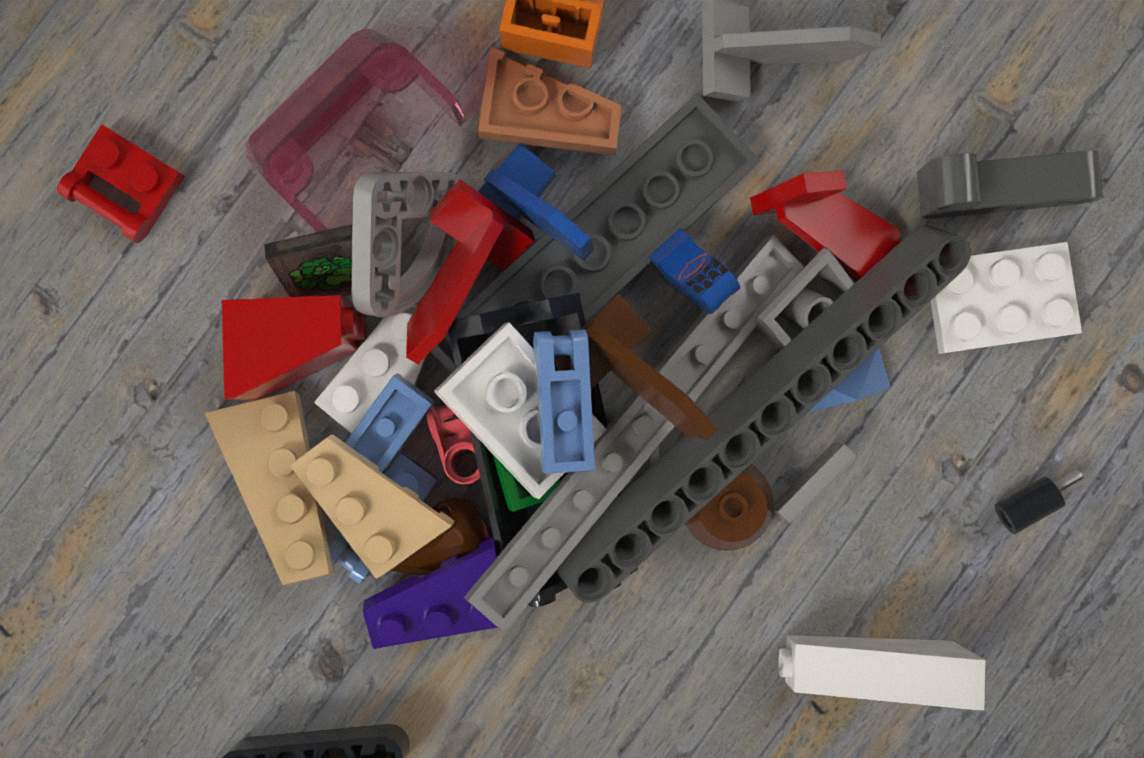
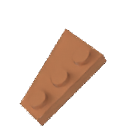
M490 46L478 136L479 139L616 156L622 105L576 84L570 83L566 85L544 75L542 69L529 63L527 66H524L507 58L505 52Z

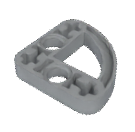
M435 171L369 172L363 174L357 180L353 192L352 302L358 312L384 318L393 316L410 308L425 295L453 249L456 239L430 222L419 254L410 268L400 278L402 219L430 217V211L460 179L456 174ZM413 184L414 200L409 206L407 200L408 188ZM434 190H442L441 197L434 198ZM388 191V200H377V193ZM379 234L381 248L375 258L372 247L375 236Z

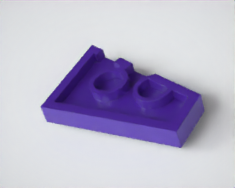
M494 537L480 543L479 549L461 558L455 555L441 562V568L420 578L412 576L365 599L362 611L373 649L498 628L464 599V596L498 557Z

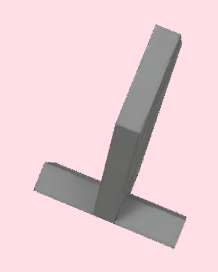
M710 0L702 4L703 96L741 102L751 98L750 64L841 63L881 48V34L851 26L750 32L749 7L721 0Z

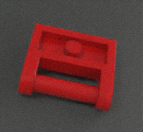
M101 124L72 171L66 173L60 179L57 185V193L70 202L77 200L123 229L124 236L135 243H139L148 235L185 176ZM95 174L142 203L139 210L132 214L89 187L88 185Z

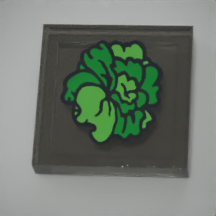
M353 224L264 245L265 258L289 297L335 295L344 297L352 295Z

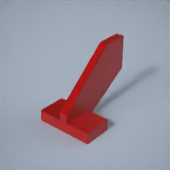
M844 170L803 173L750 197L753 216L776 213L777 220L818 252L823 248L828 249L845 272L856 281L902 241L899 228L839 193L847 189Z
M460 179L430 211V222L458 241L407 323L406 358L416 364H419L446 336L485 261H489L504 271L534 241L533 231Z

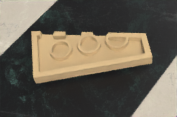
M292 391L204 413L282 585L289 586L334 575L321 506L290 466V464L310 450L300 395Z

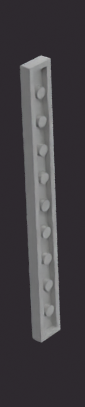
M774 235L764 238L734 274V277L740 284V289L726 299L713 314L703 311L655 370L695 402L756 328L758 316L805 267ZM635 392L606 427V431L594 442L595 470L568 472L464 596V599L505 633L673 429L674 425Z

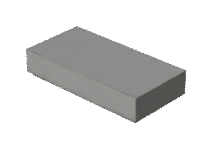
M833 443L774 503L773 512L781 520L793 523L856 459V455L845 444Z

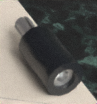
M1074 470L1054 482L1047 477H1042L995 504V511L1003 525L1012 534H1017L1064 507L1065 501L1063 496L1085 484V478L1082 477V473L1078 470Z

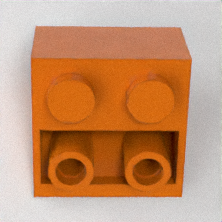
M506 0L499 28L502 49L591 69L607 0Z

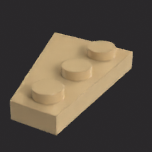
M333 434L290 464L291 468L376 580L446 531L455 522L442 511L439 514L419 500L420 496L408 487H401L381 473L377 465Z

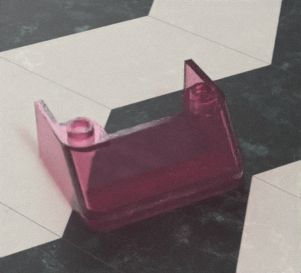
M362 29L353 33L250 135L246 144V153L249 161L268 184L321 237L336 248L344 241L298 196L309 186L314 175L312 160L306 152L373 86L386 93H398L415 82L459 127L466 121L459 100L405 47L372 29Z

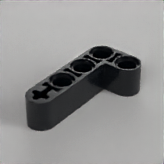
M381 724L248 737L235 744L222 758H236L237 756L245 758H283V752H292L298 758H330L329 748L332 747L344 750L348 758H362L363 755H367L366 758H386L384 751H376L380 744H385L387 752H394L391 758H406L409 752L410 741L408 735L401 727L393 724Z

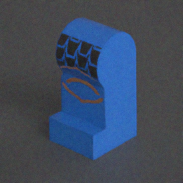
M680 228L649 256L669 286L709 314H713L726 299L740 289V284L734 275L719 260L696 245L690 235Z

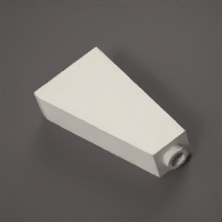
M787 635L786 648H780L778 667L780 677H785V682L796 693L984 710L985 659L954 641Z

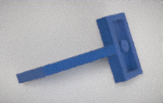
M520 143L497 170L492 169L484 178L486 183L478 192L515 219L519 220L521 217H524L585 261L594 250L591 237L558 209L539 198L556 178V174Z

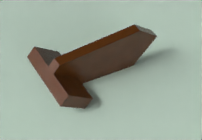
M620 294L614 295L579 329L586 330L588 337L591 390L612 371L687 437L708 440L718 430L714 423L686 393L631 351L652 329ZM569 355L554 356L555 371L571 370Z

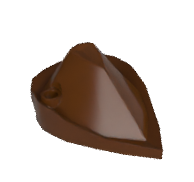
M450 498L439 502L432 509L439 514L443 510H448L446 515L455 521L454 524L390 571L426 575L441 568V562L455 555L461 558L478 550L480 543L490 539L484 519L466 499Z

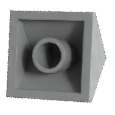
M823 248L758 316V333L778 351L785 347L854 284L828 249Z

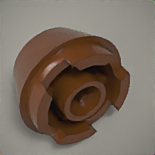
M750 464L686 522L685 525L698 541L713 549L732 551L749 546L762 536L770 524L774 508L771 487L765 476L755 466Z

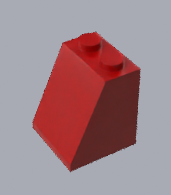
M340 295L221 300L224 399L255 401L267 398L353 355L360 347V340L366 339L367 323L365 314L358 312L353 302Z

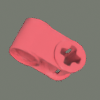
M446 404L438 407L433 405L426 414V418L447 477L459 484L477 483L481 480L478 469L473 475L465 477L459 474L455 468L456 457L464 450L474 452L470 429L459 418L445 422L447 419L457 417Z

